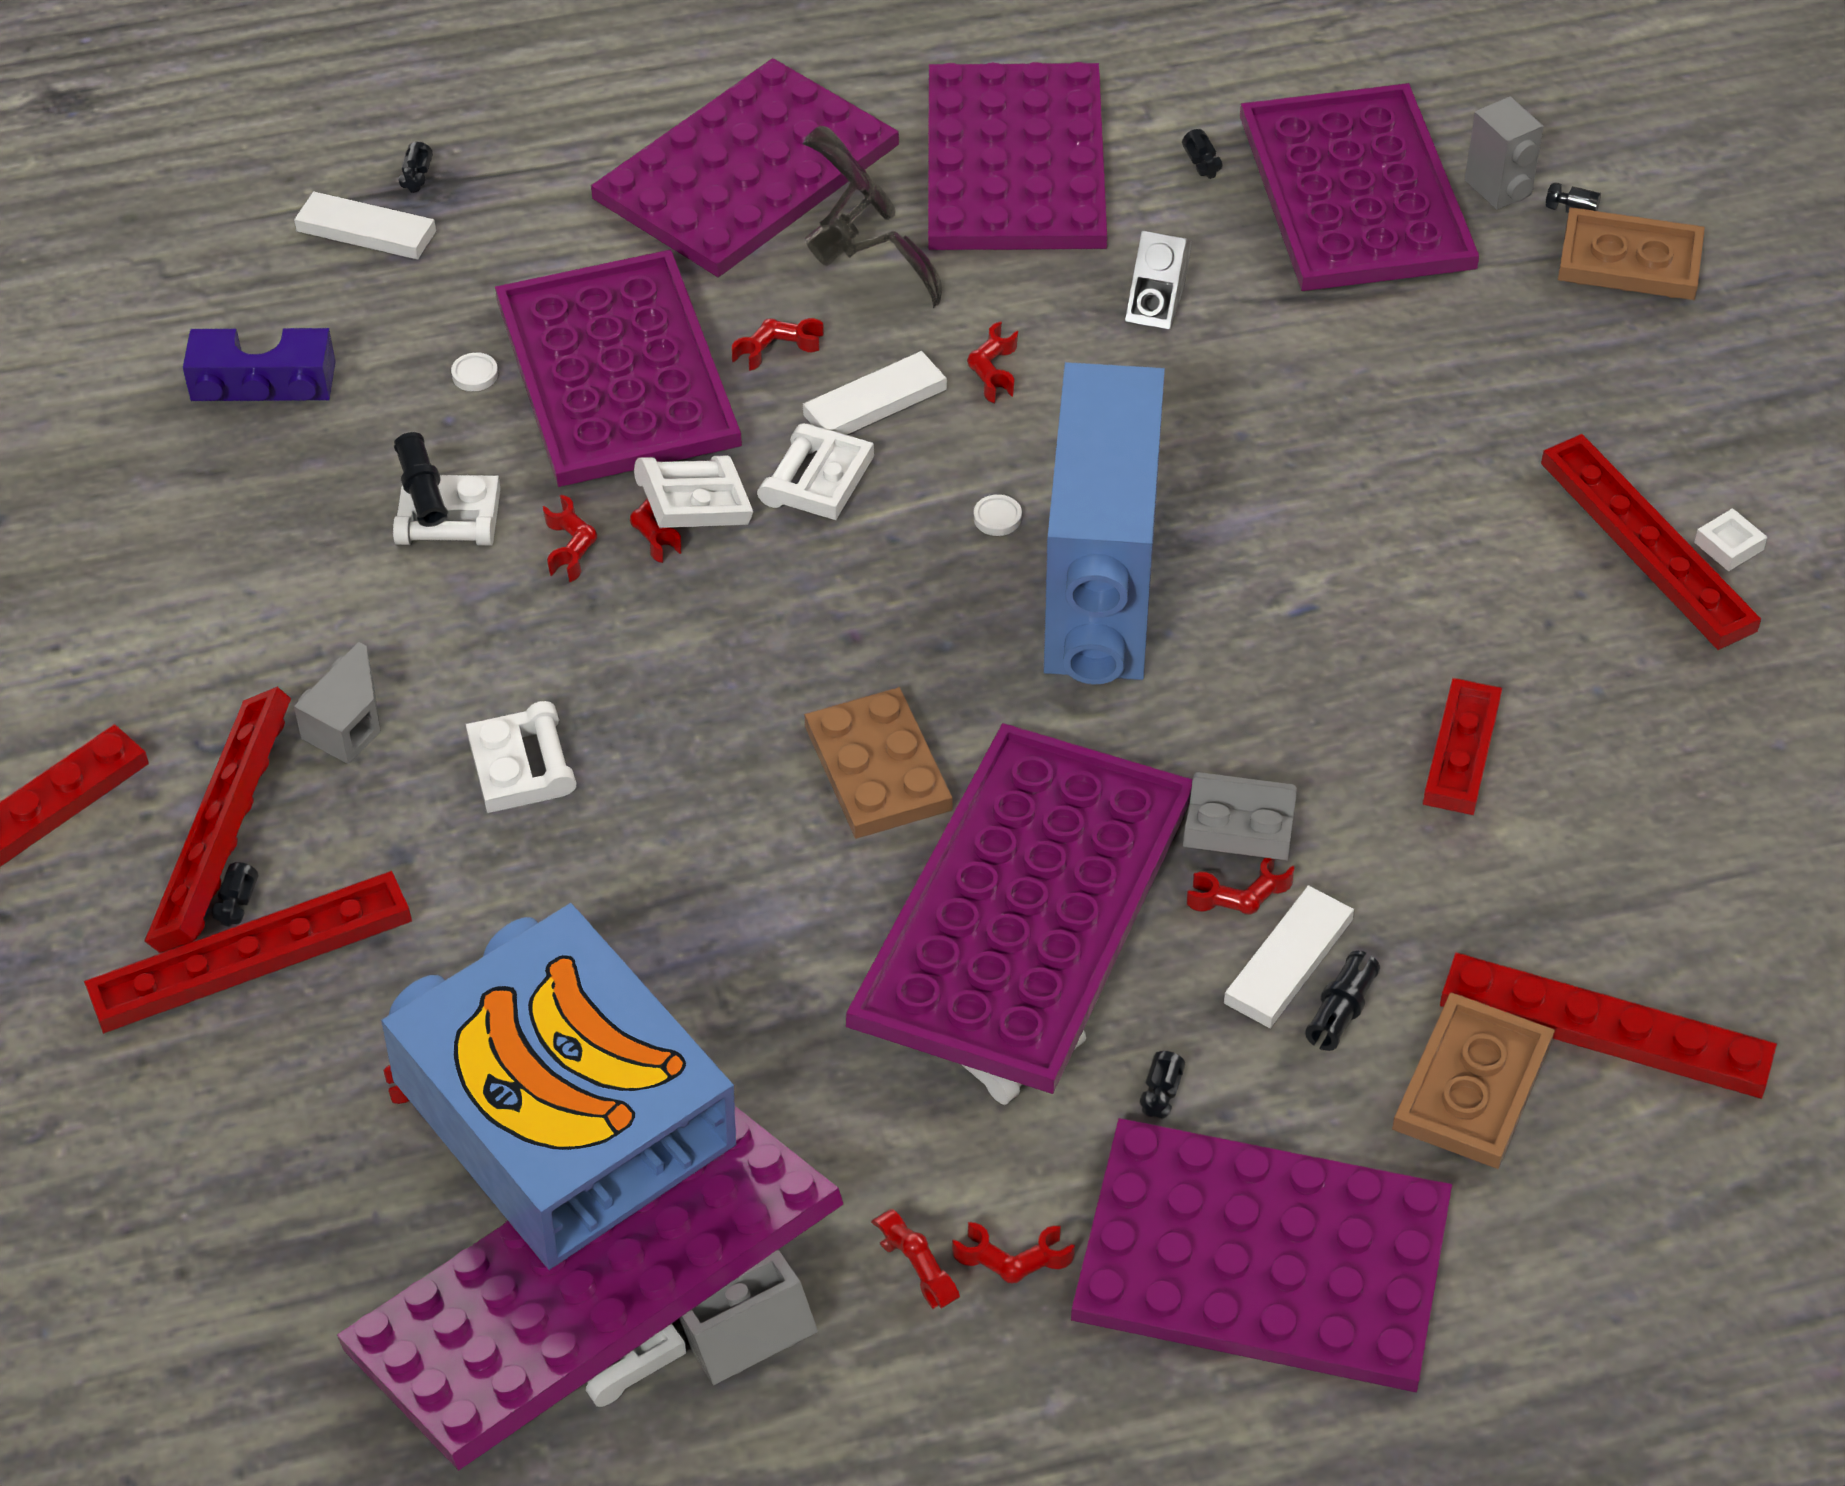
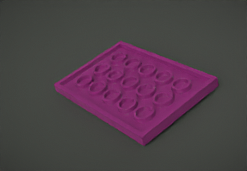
M772 58L591 185L592 199L719 278L898 146L899 131Z
M992 62L987 64H929L928 250L1107 249L1099 63L1032 62L1029 64H999Z
M1409 83L1241 103L1240 119L1301 291L1453 273L1478 268L1479 253Z
M671 249L495 286L497 303L558 487L633 471L635 462L640 457H653L657 462H673L742 446L741 431Z
M1118 1118L1072 1305L1071 1321L1417 1393L1452 1184Z

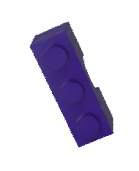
M283 328L279 344L274 349L262 354L243 352L237 329H190L183 372L191 401L330 400L336 360L329 328Z

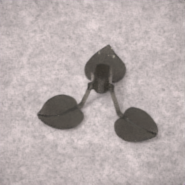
M816 127L805 138L803 145L811 147L824 155L848 179L850 184L828 216L819 222L820 226L805 237L808 248L823 265L828 266L844 252L851 258L859 251L885 242H892L920 276L932 298L933 308H935L940 303L942 294V282L939 273L925 253L908 236L902 237L898 232L891 231L855 244L854 239L859 235V231L852 221L870 204L875 207L885 220L892 219L896 211L887 194L880 186L873 182L867 171L857 163L842 140L828 127ZM855 190H859L864 195L863 200L847 215L842 213L838 216Z

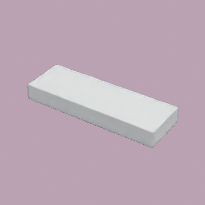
M314 191L294 219L297 232L417 260L436 232L434 219Z
M920 351L803 403V415L811 425L847 435L947 390V378Z
M1308 885L1227 989L1224 1004L1271 1028L1352 922L1354 909Z

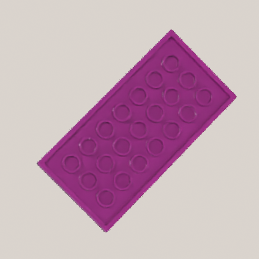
M1002 723L846 1012V1027L1054 1094L1190 805L1192 779Z
M735 1106L736 1145L552 1269L548 1270L507 1220L502 1226L467 1249L462 1250L455 1257L422 1279L412 1283L405 1290L372 1312L362 1316L357 1322L338 1333L337 1337L344 1352L459 1471L776 1250L841 1207L843 1200L836 1185Z

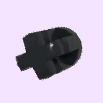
M1202 129L1189 131L1183 137L1182 145L1192 163L1197 164V172L1200 176L1207 175L1209 179L1216 177V172L1222 169L1223 163L1219 156L1215 157L1216 150L1208 136Z
M413 142L409 144L402 165L403 175L399 176L398 181L402 188H408L411 193L418 192L425 183L424 173L428 172L433 156L432 149L426 143Z
M1551 183L1546 196V207L1555 210L1558 204L1562 203L1566 204V213H1569L1570 207L1597 211L1601 193L1573 186L1569 193L1562 192V184Z
M234 862L228 866L218 893V898L224 900V902L215 903L211 911L213 918L221 921V925L230 927L232 924L242 922L245 912L239 908V905H248L259 876L255 868L241 862Z
M1159 1051L1153 1056L1145 1082L1149 1088L1148 1091L1142 1093L1140 1098L1142 1112L1148 1117L1156 1116L1163 1119L1171 1112L1172 1106L1169 1104V1100L1176 1096L1185 1068L1184 1059L1174 1052Z

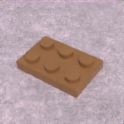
M1570 207L1558 280L1623 291L1655 294L1670 298L1695 300L1705 227Z
M900 687L804 714L805 728L855 839L953 811L950 791Z
M1450 992L1396 1112L1392 1130L1499 1169L1549 1051L1555 1030Z

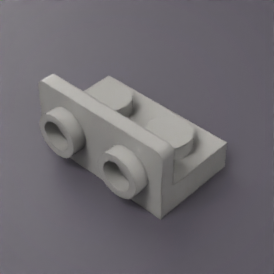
M1196 772L1192 780L1183 847L1288 861L1297 787L1293 784Z

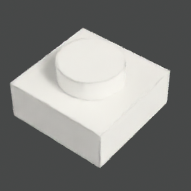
M1732 508L1697 529L1694 543L1726 570L1730 571L1762 552L1765 548L1767 536Z

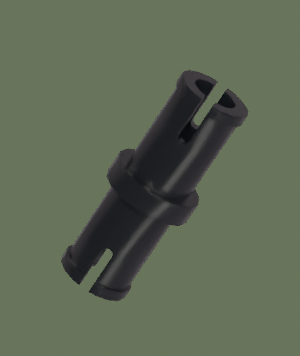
M417 432L404 433L394 441V449L397 452L403 470L401 476L403 489L411 495L418 516V523L424 527L437 526L448 517V510L444 505L438 487L441 481L439 471L430 463L424 444V437Z
M1352 951L1347 956L1346 963L1336 980L1329 982L1321 994L1322 1005L1306 1028V1038L1312 1045H1315L1323 1030L1328 1032L1319 1048L1321 1050L1331 1051L1336 1049L1349 1022L1352 1019H1356L1364 1009V996L1380 971L1379 962L1372 955L1362 971L1358 969L1366 955L1364 951Z

